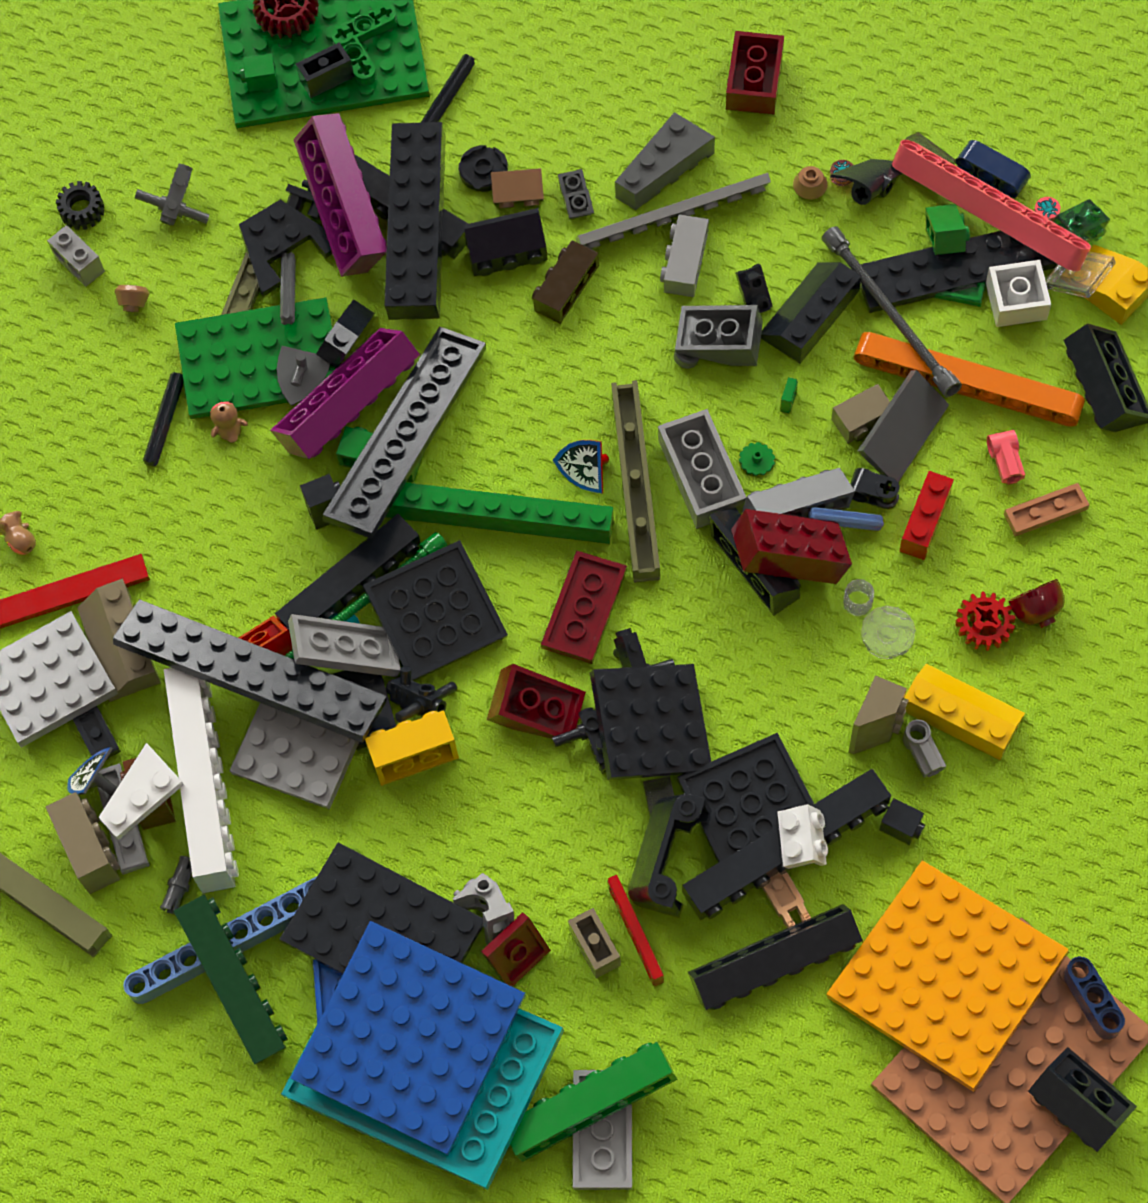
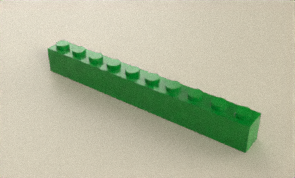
M405 483L385 517L393 518L399 514L404 520L605 544H610L614 523L613 507L414 483Z

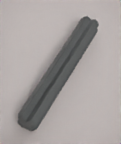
M292 252L288 254L283 253L281 256L280 318L283 325H292L295 322L296 260Z

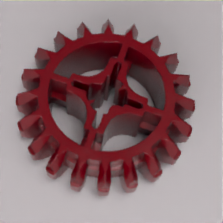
M254 0L253 13L256 23L261 26L264 32H269L271 37L278 34L280 39L284 35H288L291 39L292 34L297 33L301 36V30L309 31V25H315V18L318 17L319 13L318 0H300L304 3L303 7L299 5L298 0ZM272 9L274 15H271L268 10Z

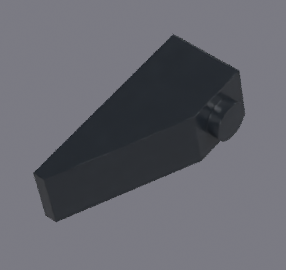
M353 299L324 339L316 355L338 368L375 313Z

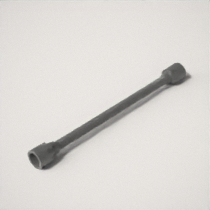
M836 226L829 228L822 236V241L832 252L843 257L852 270L862 275L861 282L932 371L933 381L945 397H951L961 389L962 383L950 370L948 371L943 366H940L917 335H915L914 331L850 252V243L841 230Z

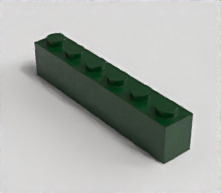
M204 894L174 910L254 1065L286 1048L284 1042L288 1038L282 1026L279 1024L275 1027L270 1016L275 1013L267 999L261 1001L257 990L261 989L255 975L251 974L248 976L243 965L248 962L240 948L234 950L230 942L234 936L228 924L224 923L221 925L216 915L221 913L214 898L212 897L208 900Z

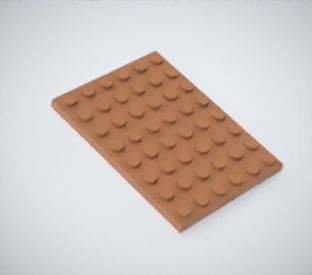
M1022 917L1020 918V920H1022V921L1025 922L1026 924L1030 925V924L1027 923ZM1067 956L974 1092L906 1048H903L871 1083L872 1088L1001 1203H1010L1072 1131L1069 1127L1061 1124L1057 1117L1046 1107L1038 1104L1034 1096L1028 1092L1045 1069L1069 1047L1109 1083L1113 1084L1148 1044V1024L1113 995L1112 997L1124 1015L1125 1024L1114 1039H1102L1096 1034L1063 978L1064 971L1071 960ZM1072 968V973L1075 977H1085V972L1081 968ZM1087 993V998L1090 1002L1095 1004L1101 1003V999L1096 993ZM1102 1019L1106 1028L1116 1029V1024L1112 1019Z

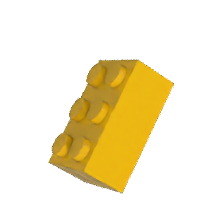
M444 710L428 712L421 719L415 721H402L395 728L387 731L383 729L371 733L370 737L365 738L381 786L459 759L455 740Z

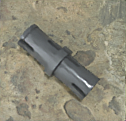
M179 857L174 875L167 882L169 887L160 906V909L163 911L168 909L167 913L175 914L174 910L179 908L184 893L188 892L190 888L188 882L192 875V868L189 857Z

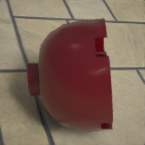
M1055 579L1035 589L1026 591L1010 599L1008 602L1012 612L1022 623L1028 625L1039 624L1043 628L1056 622L1054 616L1062 611L1065 596L1061 585Z

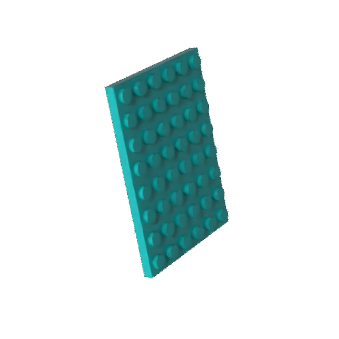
M519 1009L449 1156L293 1081L291 1076L281 1095L286 1099L488 1190L563 1035L564 1029L559 1025Z

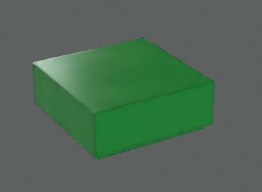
M788 377L781 399L780 412L788 414L791 412L797 394V379Z

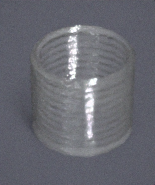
M860 579L853 580L846 586L843 604L848 613L854 616H862L871 610L874 599L873 586L869 582ZM856 591L863 592L869 597V601L863 604H856L849 599L848 595Z

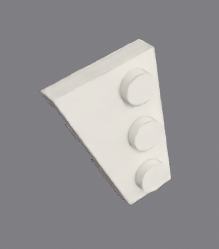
M146 743L100 814L99 819L120 840L184 784Z

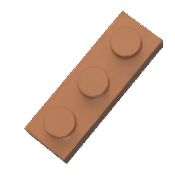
M1079 483L1008 508L1004 511V516L1016 537L1086 511L1090 505Z

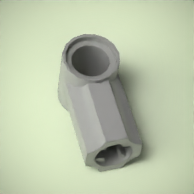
M917 719L907 725L902 740L905 747L913 755L923 777H931L944 770L946 764L930 735L929 725L923 720ZM910 732H920L923 735V739H913L910 736Z

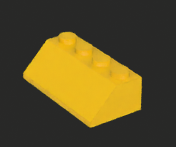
M925 664L917 674L905 695V698L909 700L906 707L907 714L923 720L927 724L998 760H1001L1025 715L1024 712L928 664Z

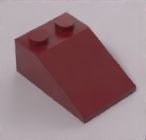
M511 664L500 671L487 720L512 730L552 739L554 736L576 729L579 719L578 713L581 711L586 691L516 664Z

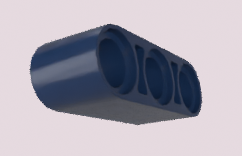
M970 140L955 160L957 167L1011 198L1017 197L1031 178L1027 168L976 140Z
M1081 956L1074 957L1070 960L1064 971L1063 978L1096 1034L1102 1039H1114L1125 1024L1124 1015L1091 961ZM1072 968H1081L1085 972V977H1075L1072 973ZM1087 993H1096L1100 997L1101 1003L1095 1004L1090 1002L1087 998ZM1102 1019H1112L1116 1024V1029L1106 1028Z

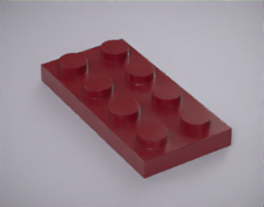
M576 550L541 642V649L593 664L626 575L627 566Z

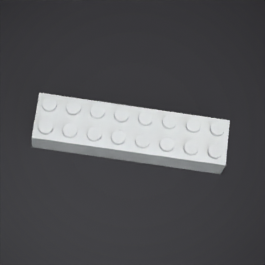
M174 668L164 669L178 776L184 784L180 790L192 876L202 893L236 887L234 878L239 877L237 862L236 860L233 861V856L230 852L235 850L233 836L229 834L227 826L231 824L229 809L225 807L223 800L227 799L225 783L222 782L220 773H223V765L216 749L220 747L217 731L214 732L213 727L216 717L214 708L210 705L209 700L212 697L211 685L207 681Z

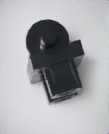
M304 179L302 182V187L308 188V190L288 184L285 190L289 193L287 204L301 212L305 201L309 202L311 206L307 215L321 221L308 181Z
M759 263L749 269L735 273L744 305H757L760 313L773 307L763 270Z

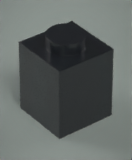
M893 798L881 821L879 830L910 845L913 838H920L926 824L922 823L924 813Z

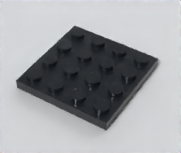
M460 540L363 585V589L401 666L411 668L412 681L418 680L508 636Z
M694 664L594 669L590 672L607 780L682 775L698 771V767L711 762Z
M778 733L698 767V771L688 772L677 777V781L684 794H693L706 798L712 810L708 824L700 823L699 825L718 863L779 826L778 811L807 804L812 806L814 804Z

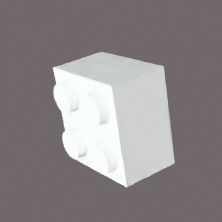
M1040 260L989 267L986 286L996 327L1047 320L1051 301Z

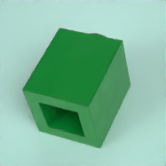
M272 53L243 57L244 68H240L242 83H247L249 92L278 88L276 67Z

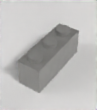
M679 214L677 224L672 223L670 239H673L672 246L667 245L665 260L668 261L667 267H662L660 282H664V293L689 297L695 296L708 236L709 219Z

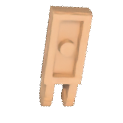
M778 872L770 877L771 881L762 889L778 917L782 918L786 928L796 925L789 915V912L797 909L802 922L811 918L804 906V900L789 874L780 875Z

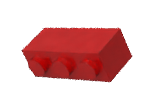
M928 471L903 534L899 552L925 560L951 494L954 479Z

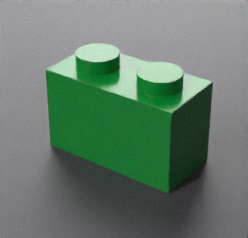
M956 204L926 207V232L935 255L965 252L966 241L970 240L969 227L965 226L964 215L959 213Z

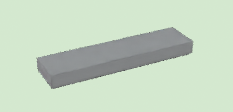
M120 764L101 769L98 772L117 786V788L122 782L120 772L123 770ZM98 787L104 809L112 796ZM138 824L120 840L110 832L123 875L150 866Z

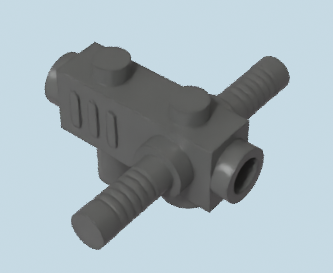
M178 164L168 196L162 195V197L139 189H137L135 199L157 206L158 210L162 211L159 221L174 226L177 216L181 218L186 216L207 224L210 215L187 207V203L182 202L193 168L184 164Z

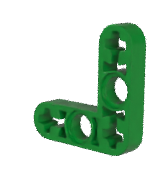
M389 4L380 5L335 27L331 32L333 45L340 42L347 54L353 51L360 53V56L357 59H351L354 79L362 86L374 83L377 74L374 63L361 43L396 25V10ZM361 24H369L371 26L367 31H360L358 29ZM361 65H363L365 72L369 73L368 75L361 73Z

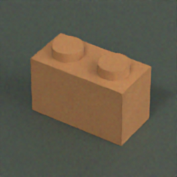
M541 168L491 172L493 203L499 204V208L514 207V202H524V206L539 205V200H544Z

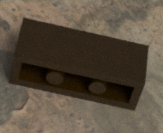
M573 240L567 248L563 247L559 253L557 263L554 267L551 266L548 269L545 281L541 286H537L533 292L534 311L561 324L599 267L598 252Z

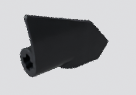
M870 159L832 173L830 177L854 182L851 190L853 200L860 205H866L879 195L883 198L886 197L893 188L896 179L902 173L892 166L893 161Z

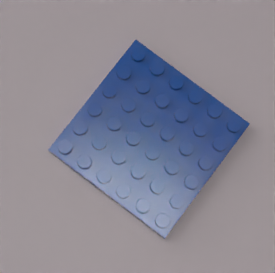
M370 921L291 1079L449 1156L526 994Z

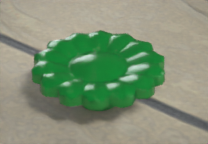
M760 442L750 443L748 446L743 447V451L740 452L739 463L741 468L746 470L747 474H753L754 476L765 475L775 465V455L772 454L773 450L768 448L766 444L762 445Z

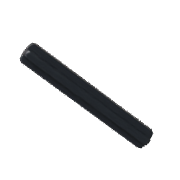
M468 54L462 56L420 123L439 122L475 65L472 56Z
M172 372L170 374L143 457L144 464L155 467L158 465L184 383L183 375L180 373Z

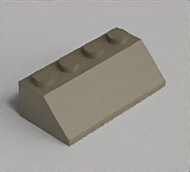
M120 579L96 588L77 608L88 641L118 693L108 699L109 702L160 684L161 682L153 660L113 645L114 635L134 608L130 592L124 580Z

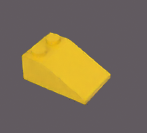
M1093 245L1090 248L1080 271L1068 270L1061 277V281L1121 325L1148 298V268L1135 259L1097 245Z

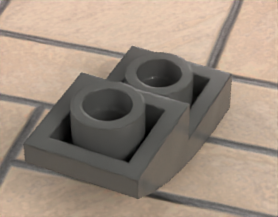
M582 169L558 174V181L569 220L594 214Z

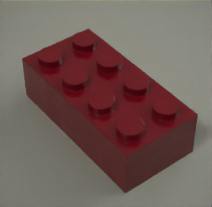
M745 509L731 529L744 572L837 584L852 565L839 523Z

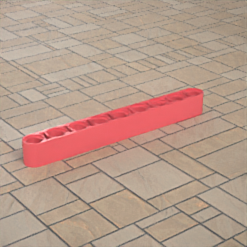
M902 140L892 162V166L896 170L1062 267L1076 272L1081 270L1091 248L1088 242L921 145L910 140Z

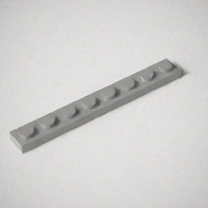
M768 173L578 235L575 240L585 247L594 249L601 246V241L609 239L610 243L623 239V234L633 231L635 235L647 231V226L656 223L657 227L671 223V218L679 214L692 216L695 214L694 210L704 208V211H708L718 207V202L727 200L728 203H732L742 199L741 195L751 192V195L766 191L765 187L771 183Z

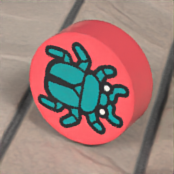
M1043 197L1036 202L1034 211L1054 222L1059 217L1061 207L1056 199Z

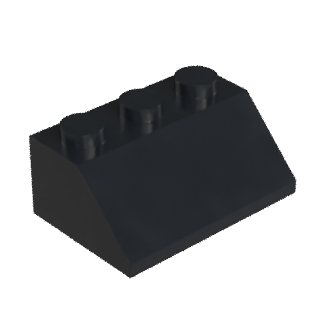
M538 208L463 225L467 253L474 277L480 275L488 276L493 272L502 270H514L519 266L528 264L536 265L548 260Z
M1069 1047L1045 1069L1028 1090L1038 1104L1051 1111L1061 1124L1069 1127L1080 1137L1085 1145L1092 1147L1096 1152L1103 1147L1137 1107Z

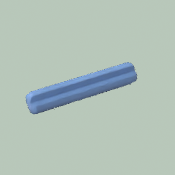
M812 507L808 512V517L811 519L837 522L841 527L879 531L884 525L883 517L876 514Z

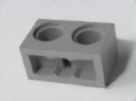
M67 225L47 240L54 257L85 287L105 272L99 256Z

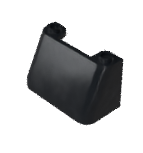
M681 794L661 798L653 806L628 887L629 898L637 906L680 918L683 903L676 899V884L671 878L663 874L677 830L690 834L695 825L700 823L708 824L712 810L706 798L693 794Z

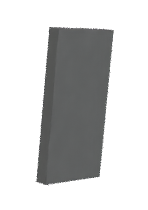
M917 370L910 371L858 449V452L881 475L892 477L899 482L949 404Z

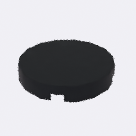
M479 145L470 148L462 155L458 168L462 182L468 188L478 192H488L492 190L491 172L508 171V162L505 155L495 147L490 148L487 145Z

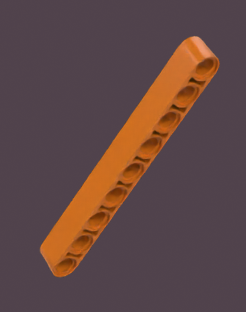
M872 332L862 333L853 356L857 363L906 378L910 371L917 370L931 386L937 387L933 381L932 371L911 344ZM928 349L940 366H943L948 371L950 370L962 383V387L957 394L1064 426H1076L1079 422L1085 399L1078 393Z

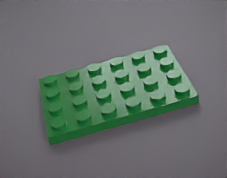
M327 297L295 302V322L292 325H283L281 323L280 305L175 323L190 419L211 416L210 411L212 407L220 402L232 403L237 411L289 403L281 391L277 377V363L281 347L286 346L317 353L332 329ZM330 364L329 370L324 380L336 369V367Z

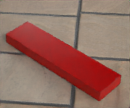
M617 874L609 877L607 884L610 894L652 985L658 986L664 983V975Z

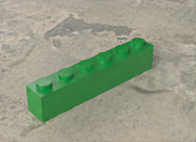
M658 1042L653 1044L646 1043L637 1049V1053L629 1057L623 1056L615 1059L611 1066L605 1070L593 1071L585 1077L584 1081L576 1085L569 1084L563 1087L558 1095L535 1102L534 1107L525 1112L510 1143L515 1156L524 1162L573 1136L574 1133L590 1127L678 1080L663 1049Z

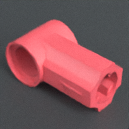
M1010 430L987 435L988 452L991 458H995L1002 483L1009 485L1024 479L1025 472L1018 453L1019 442L1016 432Z

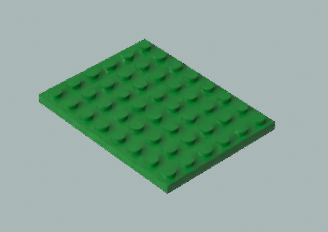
M234 0L218 3L236 129L430 97L413 0H318L319 13L318 17L315 18V25H309V31L301 30V36L297 33L292 34L291 39L288 35H284L282 39L278 37V34L271 37L269 32H264L261 29V26L256 23L253 13L254 0ZM298 0L299 5L303 7L304 3ZM389 4L393 6L397 14L396 25L361 43L375 65L377 74L375 82L368 86H362L352 78L310 98L299 80L296 63L333 46L331 32L335 27L380 5ZM269 9L268 12L274 15L273 10ZM361 24L358 29L360 31H367L371 26L369 24ZM353 51L348 56L350 59H357L360 53ZM272 53L276 67L278 88L249 92L247 83H242L240 68H244L243 57ZM361 65V73L368 75L369 73H366L363 65Z

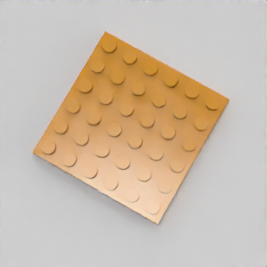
M922 860L829 989L827 998L974 1092L1069 954V949Z

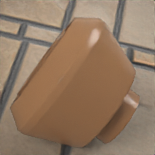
M808 166L795 176L793 188L796 194L804 199H817L826 192L827 179L819 168Z
M118 285L115 289L118 305L123 306V311L139 312V308H144L150 295L148 289L142 286Z

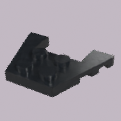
M281 199L239 224V230L263 297L281 286V279L269 264L280 258L283 253H288L306 241L311 240L325 259L333 254L324 228Z

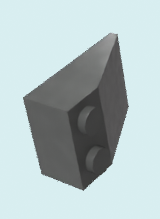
M682 306L675 346L676 353L729 366H757L763 325L758 306Z

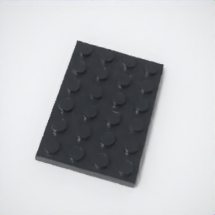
M338 842L280 937V941L343 975L370 921L460 963H463L484 926V921L482 917Z

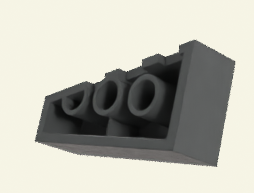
M674 112L615 181V198L632 209L637 210L658 195L669 183L672 185L684 172L687 170L691 171L698 166V162L702 159L712 156L715 153V136Z

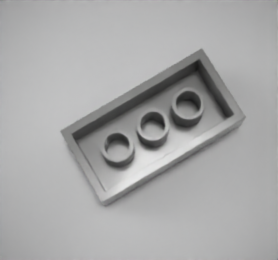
M705 409L658 426L659 444L696 529L709 525V515L713 512L737 508L742 513L746 495L708 410Z

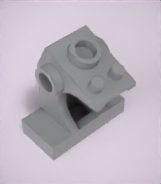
M484 873L480 874L476 879L469 880L462 891L456 890L453 894L455 896L453 897V903L466 910L477 909L483 913L485 942L487 945L514 921V911L510 903H506L498 884Z

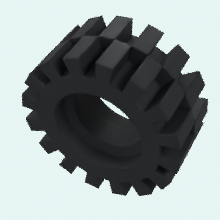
M77 181V186H74L73 182L69 183V189L64 186L62 188L63 193L59 192L57 195L58 199H56L57 209L64 224L66 223L70 228L74 226L75 230H79L80 226L83 227V230L88 229V224L92 227L96 225L94 220L100 222V215H104L103 208L105 207L99 190L97 191V188L94 185L91 186L89 182H85L83 186L82 181ZM78 201H89L88 207L81 211H73L71 209L73 204Z

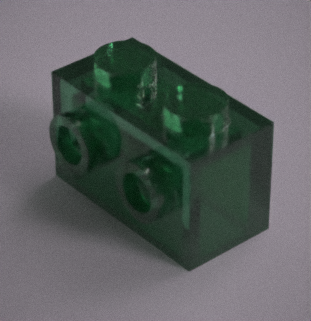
M1088 199L1056 215L1053 222L1086 242H1090L1092 240L1098 241L1106 233L1105 228L1110 218L1091 199Z

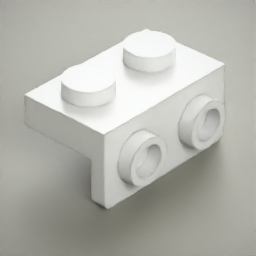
M808 804L778 811L783 867L790 869L812 863L820 866L826 865L828 847L823 835L825 820L821 811Z

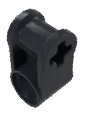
M864 468L855 469L850 482L855 490L852 500L883 509H891L897 505L900 486L896 479Z

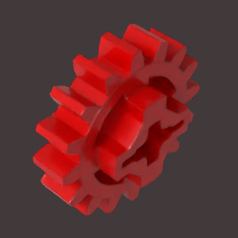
M984 591L981 592L980 598L971 594L970 602L963 600L961 604L962 609L957 610L956 616L958 619H956L955 626L961 627L958 635L959 637L967 636L965 644H969L972 641L975 642V649L977 650L980 645H984L986 651H989L991 644H994L996 648H1000L1001 640L1008 642L1009 634H1013L1015 626L1012 624L1015 622L1016 616L1009 615L1012 612L1011 606H1004L1006 600L1004 597L999 601L995 599L996 593H992L990 598L986 597ZM999 614H1000L1001 617H1002L1003 626L1001 625L1002 622L998 619V615H999ZM967 616L970 617L969 621L973 623L972 627L968 624Z

